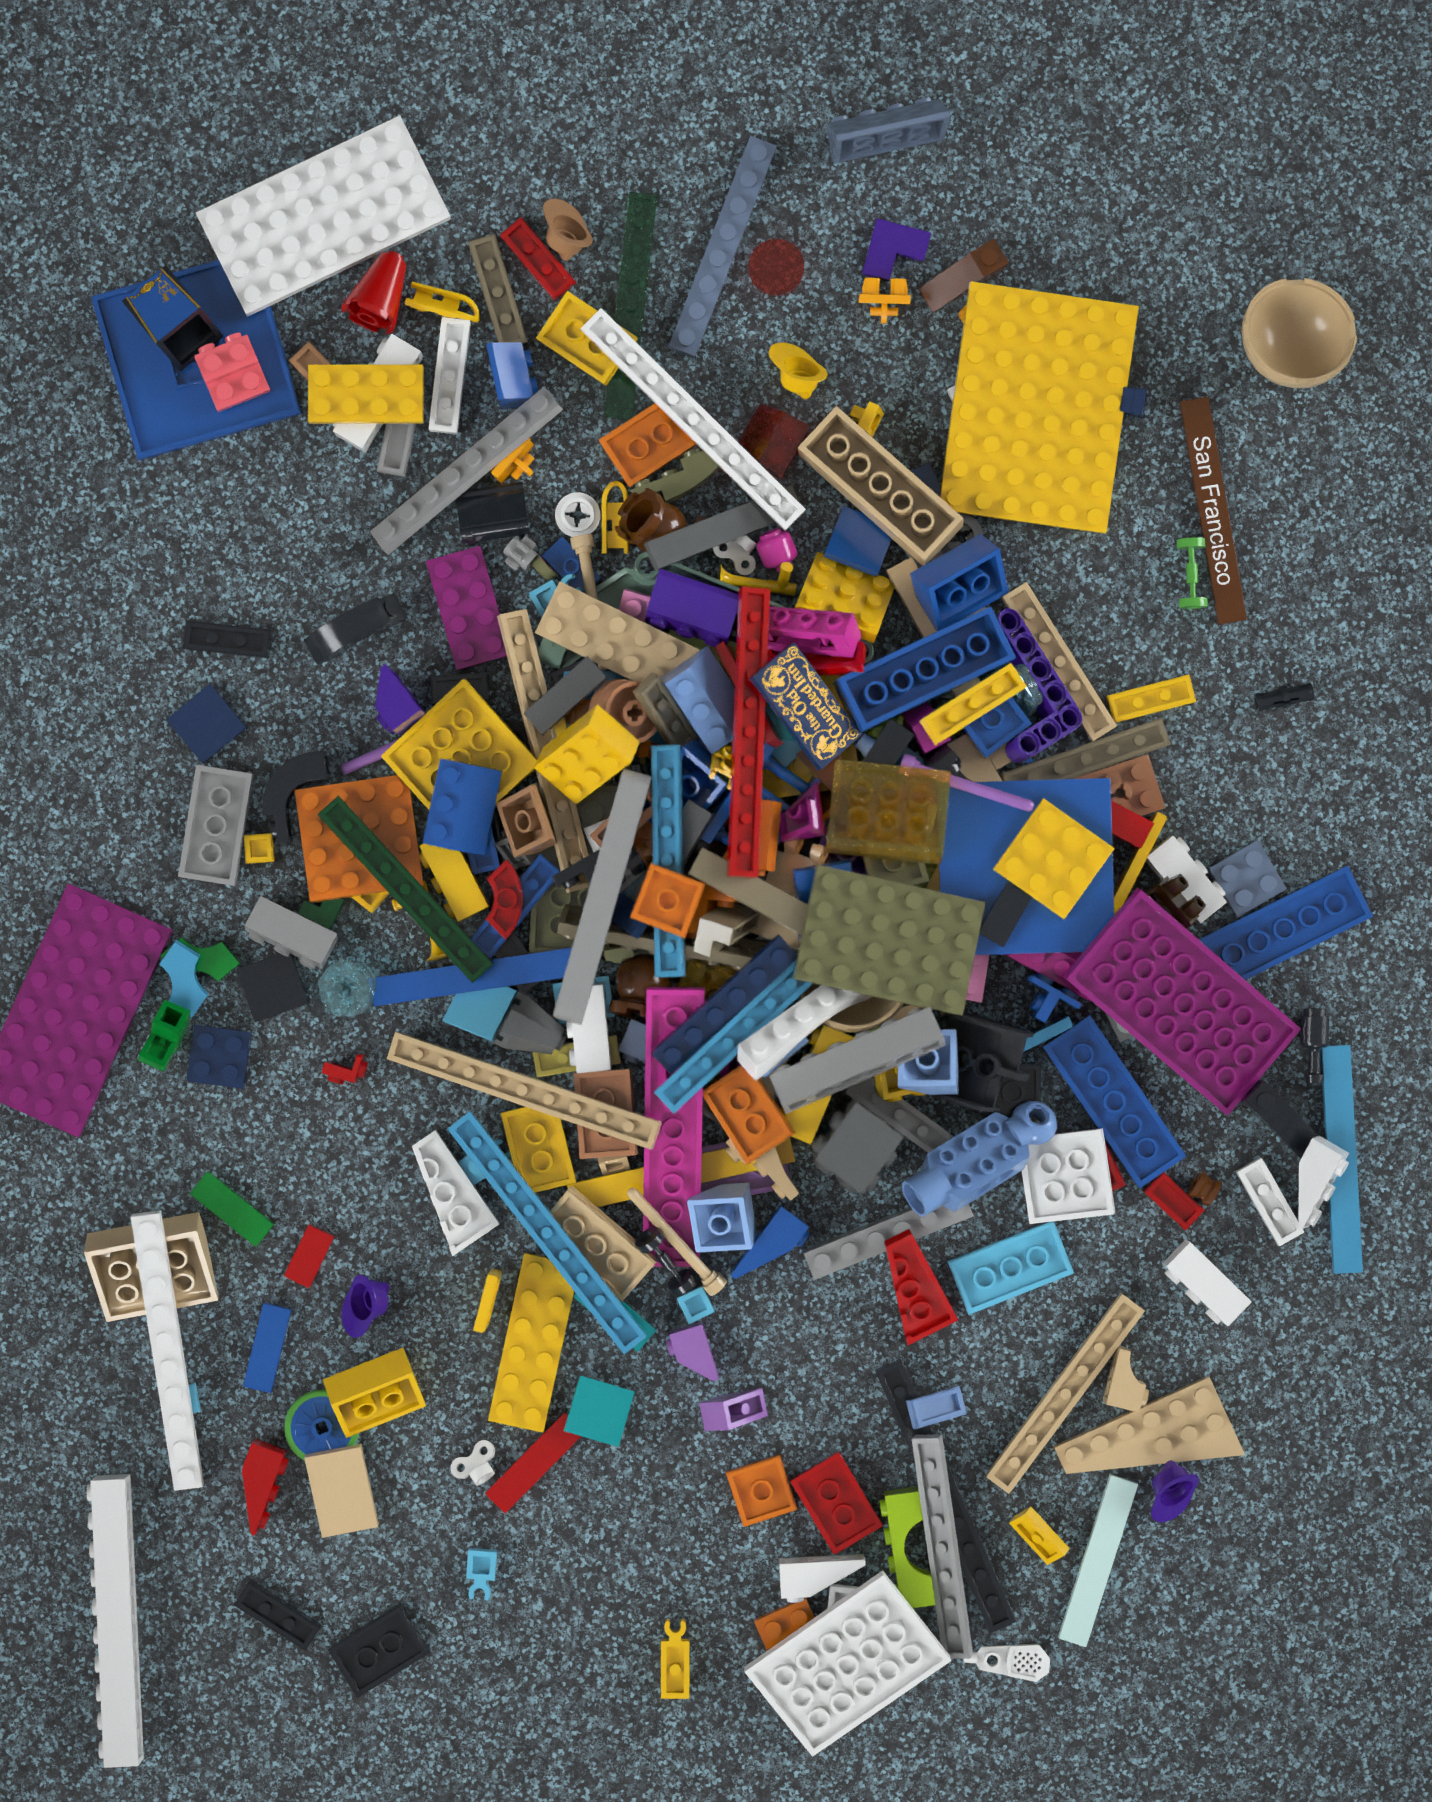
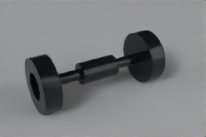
M658 1227L646 1229L637 1237L635 1241L636 1247L641 1253H648L654 1250L656 1259L667 1272H671L673 1275L668 1283L670 1291L676 1296L686 1293L695 1284L696 1276L690 1269L677 1272L675 1269L676 1264L665 1250H660L658 1247L664 1238L663 1233Z

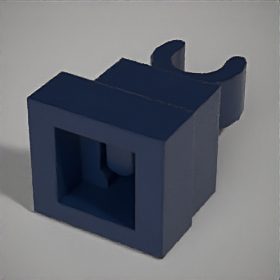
M1124 387L1120 411L1124 412V415L1144 418L1147 390Z

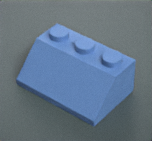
M706 646L663 675L660 679L706 749L713 754L733 740L735 687L709 647Z

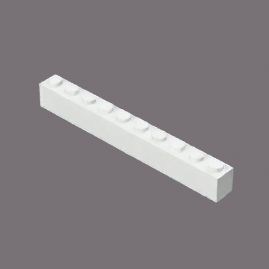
M130 1474L95 1476L90 1481L91 1484L87 1485V1500L92 1503V1512L88 1515L89 1530H93V1541H90L89 1554L90 1558H94L95 1567L91 1571V1586L96 1589V1598L92 1600L93 1616H97V1627H94L93 1640L94 1644H98L99 1655L95 1656V1672L100 1675V1684L96 1686V1699L101 1701V1712L98 1713L97 1726L98 1730H102L103 1741L99 1742V1758L104 1760V1768L139 1766L144 1759L131 1476Z

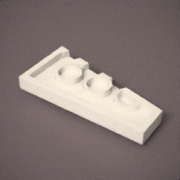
M437 1130L412 1146L424 1181L430 1192L432 1203L437 1211L442 1230L448 1241L449 1249L452 1256H454L498 1226L500 1222L475 1185L472 1184Z

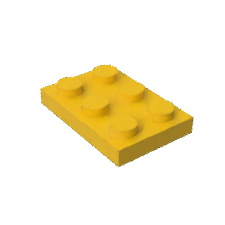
M567 291L536 339L607 386L619 367L581 331V328L598 311ZM621 327L635 342L638 340L635 335Z
M528 1107L501 1112L513 1165L535 1193L577 1182L560 1118Z

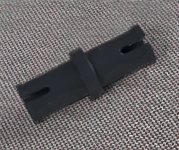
M1311 683L1288 688L1280 686L1278 690L1254 694V702L1258 712L1276 707L1285 709L1289 708L1291 704L1313 701L1315 699Z

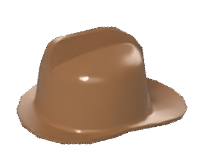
M549 199L544 203L543 213L549 225L546 241L552 249L559 253L564 261L570 260L583 247L592 245L593 238L582 216L571 204L559 199Z

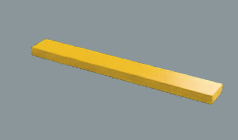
M789 1137L776 1146L782 1164L795 1162ZM728 1147L703 1152L701 1158V1183L756 1171L757 1169L753 1166L756 1160L749 1165L744 1164L741 1160L736 1163L726 1152ZM644 1166L568 1184L567 1187L569 1189L572 1185L597 1207L631 1200L627 1195V1191L630 1188H636L643 1195Z

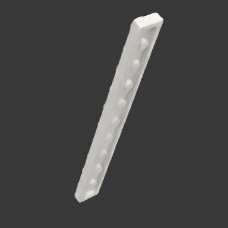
M602 308L581 328V331L785 531L802 515L806 509Z
M161 1211L132 1214L131 1223L174 1491L203 1487L204 1480Z

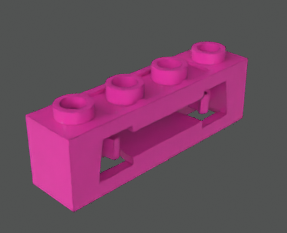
M769 607L768 640L772 641L773 636H779L777 642L768 641V650L782 651L789 644L795 642L800 651L805 654L814 653L817 655L853 658L857 643L861 638V632L853 613ZM831 640V642L834 645V647L821 646V643H823V645H827L828 642Z

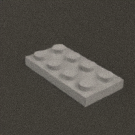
M196 765L178 877L236 886L254 774Z

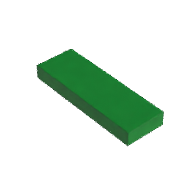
M210 1171L206 1172L189 1193L255 1247L259 1245L275 1225Z

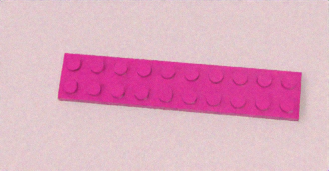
M646 987L645 1116L662 1121L654 1149L650 1150L644 1147L643 1197L700 1258V1252L695 1250L687 1200L701 1193L703 1087L673 1114L654 1093L672 1074L658 1062L650 1051L704 1003L705 989L704 987ZM643 1214V1231L650 1227H655ZM664 1237L658 1246L660 1250L666 1251L676 1264V1267H691ZM650 1251L656 1257L655 1251ZM657 1261L653 1267L663 1266L660 1264L659 1261Z

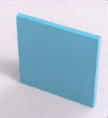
M506 986L456 994L442 1021L493 1041L517 995V990Z

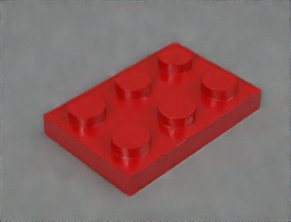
M839 1450L790 1479L792 1486L834 1555L883 1526Z

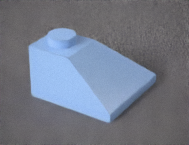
M941 1030L946 1046L899 1065L898 1088L928 1095H958L956 1030Z

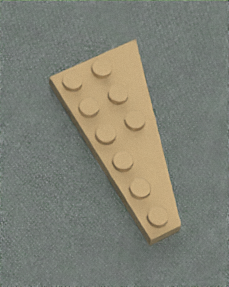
M1209 1376L1146 1403V1406H1141L1140 1413L1129 1411L1053 1446L1066 1474L1165 1464L1170 1460L1183 1462L1245 1455Z

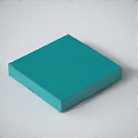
M580 1375L563 1431L619 1447L634 1391Z

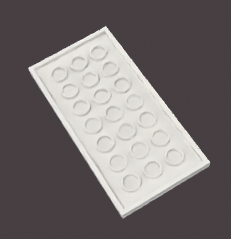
M401 116L395 117L196 212L247 317L373 257L372 255L380 254L451 219Z

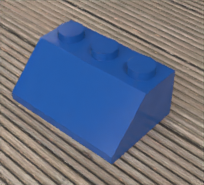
M982 534L973 537L910 573L915 596L936 631H940L964 619L1009 593L1000 548Z
M440 759L423 843L450 850L485 855L503 771L451 759Z

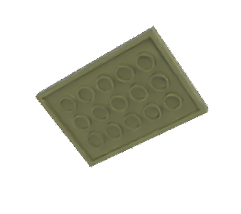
M816 865L793 979L918 1007H930L932 1010L962 1016L985 902Z

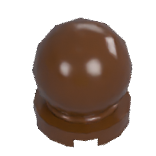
M645 488V491L640 494L633 492L623 502L618 511L621 519L619 526H615V530L619 537L631 544H636L644 553L647 552L644 546L645 543L687 527V522L684 514L676 506L664 502L662 496Z
M638 954L620 965L615 976V989L620 998L610 1001L609 1012L628 1018H633L634 1013L646 1017V987H671L670 977H655L654 956Z

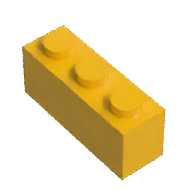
M428 844L419 846L422 851L419 853V858L425 869L431 868L435 876L431 879L432 884L438 894L443 892L448 902L444 904V907L452 919L456 918L458 922H462L491 907L475 875L472 874V869L462 851Z

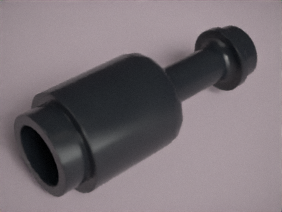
M1303 1008V1015L1300 1016V1045L1307 1048L1309 1052L1308 1074H1304L1305 1083H1323L1324 1074H1320V1051L1329 1045V1016H1326V1009Z

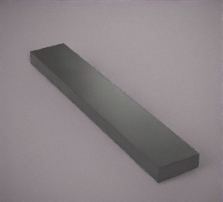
M793 486L786 487L785 489L799 502ZM753 500L645 543L644 546L655 571L773 525L776 522Z

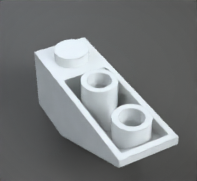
M1321 1136L1312 1138L1299 1162L1298 1227L1301 1229L1309 1227L1310 1224L1314 1226L1322 1214V1211L1319 1210L1324 1200L1327 1202L1335 1190V1186L1332 1185L1337 1176L1341 1177L1349 1164L1346 1161L1349 1153Z

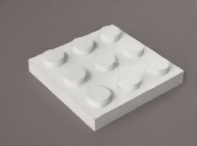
M1103 1128L1058 1133L1046 1143L1040 1145L1028 1144L1030 1157L1022 1170L1029 1224L1115 1214Z

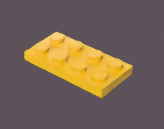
M308 365L309 424H424V366Z

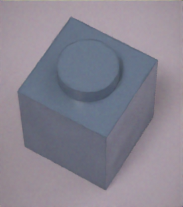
M631 1019L618 1051L623 1053V1059L638 1064L639 1060L645 1062L646 1024Z

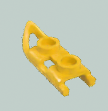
M416 282L411 283V288H415L416 293L414 299L406 298L405 305L420 312L430 311L447 318L479 322V309L469 297ZM433 294L444 296L443 301L432 299ZM461 300L471 307L474 316L458 311Z
M613 481L606 486L602 495V554H607V548H624V554H629V542L619 537L615 530V526H619L621 516L618 515V511L623 503H607L608 493L614 486H618L621 489L624 501L629 496L627 489L621 482ZM607 520H612V531H607Z
M733 740L730 742L731 746L725 745L712 754L709 774L711 779L715 777L717 771L728 777L727 789L731 790Z

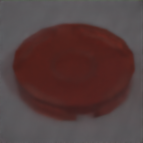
M770 239L762 242L753 250L749 259L748 274L752 284L759 292L781 297L791 293L799 286L804 275V260L801 252L794 244L784 239Z

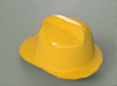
M784 342L775 343L768 351L769 357L780 369L782 386L803 399H809L812 392L816 389L818 382L825 380L828 375L827 370L796 345Z

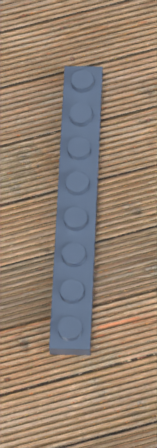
M750 136L669 343V349L692 358L696 357L776 152V145Z

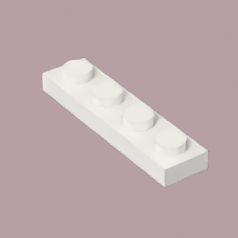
M442 317L429 421V431L458 435L471 326L470 320Z

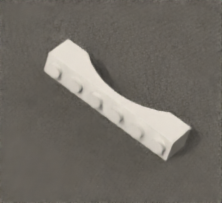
M821 985L738 1045L737 1061L756 1081L777 1066L802 1039L823 1022L847 1007L867 1001L872 996Z

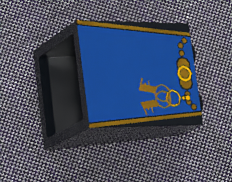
M166 265L122 300L136 320L180 372L196 360L194 355L199 354L198 349L210 343L215 344L224 337Z

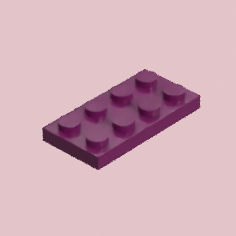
M481 546L426 561L456 670H463L507 657L497 618L500 612Z

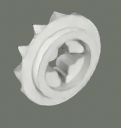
M576 492L568 494L560 500L556 507V523L560 530L570 537L591 534L597 529L600 521L599 506L591 496L585 493ZM578 504H580L581 512L586 514V516H590V518L581 519L578 527H576L574 518L566 514L575 513Z

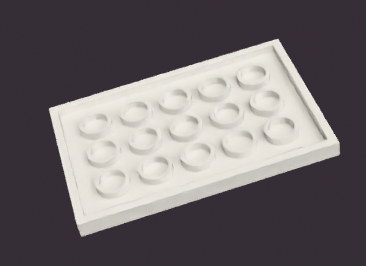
M882 1570L744 1667V1672L813 1757L948 1664L951 1658Z

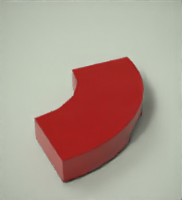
M508 859L486 878L493 889L494 895L493 907L486 920L505 940L512 934L520 920L524 901L520 877Z

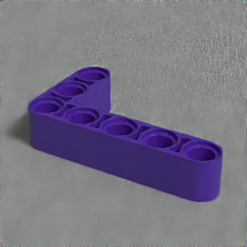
M1006 608L995 616L1016 657L1010 663H1012L1027 687L1024 689V692L1042 719L1006 744L1005 752L1007 757L1014 763H1022L1077 729L1083 719L1078 706L1019 613L1014 609ZM1032 669L1036 672L1037 676L1033 674ZM1041 730L1045 732L1047 738L1043 736ZM1020 743L1024 745L1026 751L1021 748Z

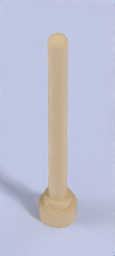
M583 534L571 537L572 550L575 551L576 555H579L585 593L598 600L590 553L593 552L592 547H594L593 535ZM598 664L601 670L605 671L608 669Z
M630 1188L627 1191V1195L655 1227L660 1229L670 1244L702 1278L701 1282L703 1283L702 1287L710 1296L718 1293L727 1283L724 1276L720 1272L709 1270L636 1188Z

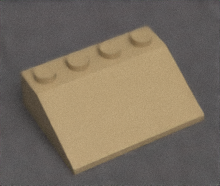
M196 1212L163 1219L176 1308L218 1301L207 1237L200 1213ZM132 1225L88 1233L84 1255L106 1322L146 1315Z

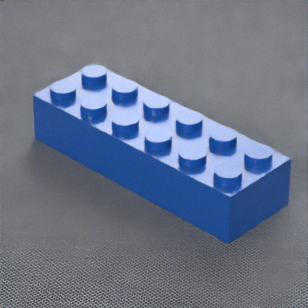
M990 606L864 666V672H851L838 678L833 683V686L847 715L858 730L863 733L1010 663L1016 657Z

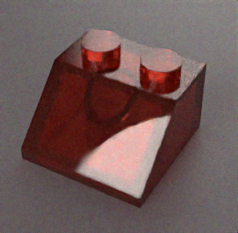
M760 404L738 443L770 475L782 481L798 453L799 445L806 439L810 426L786 412Z

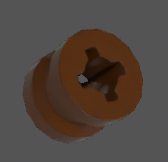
M1201 1170L1191 1183L1188 1195L1200 1198L1203 1204L1209 1206L1216 1198L1222 1182L1218 1179L1212 1180L1206 1172Z

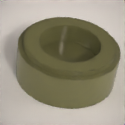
M539 554L531 561L532 566L548 582L558 575Z

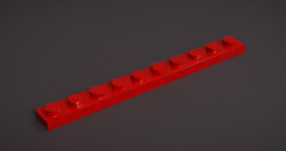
M744 586L739 588L727 876L758 878L766 700L749 678L767 664L770 589Z

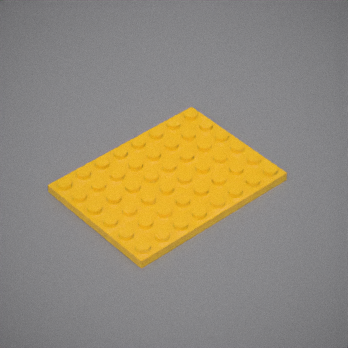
M970 282L939 497L960 514L1105 534L1107 532L1124 412L1120 411L1123 388L1128 386L1139 306Z

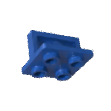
M1035 973L1034 976L1026 975L1024 979L1043 990L1042 994L1037 993L1029 1005V1009L1032 1010L1029 1016L1038 1021L1046 1022L1058 1000L1076 1009H1080L1082 1005L1076 1001L1078 998L1077 994L1062 987L1059 990L1052 987L1054 981L1040 973Z

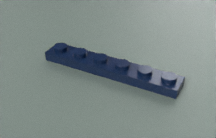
M778 934L650 1051L651 1054L672 1074L797 960L798 954Z

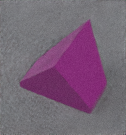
M818 780L784 813H781L779 827L781 842L826 835Z

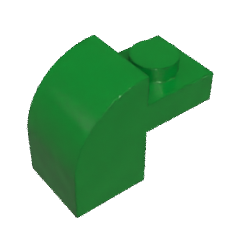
M164 1000L152 1021L151 1034L138 1055V1061L164 1072L184 1039L191 1011Z

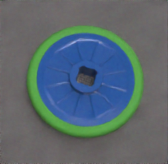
M314 1390L302 1395L292 1404L286 1415L284 1426L286 1440L291 1450L304 1461L305 1454L352 1446L357 1441L358 1434L348 1438L345 1437L330 1404L326 1390ZM325 1421L328 1431L319 1433L315 1425Z

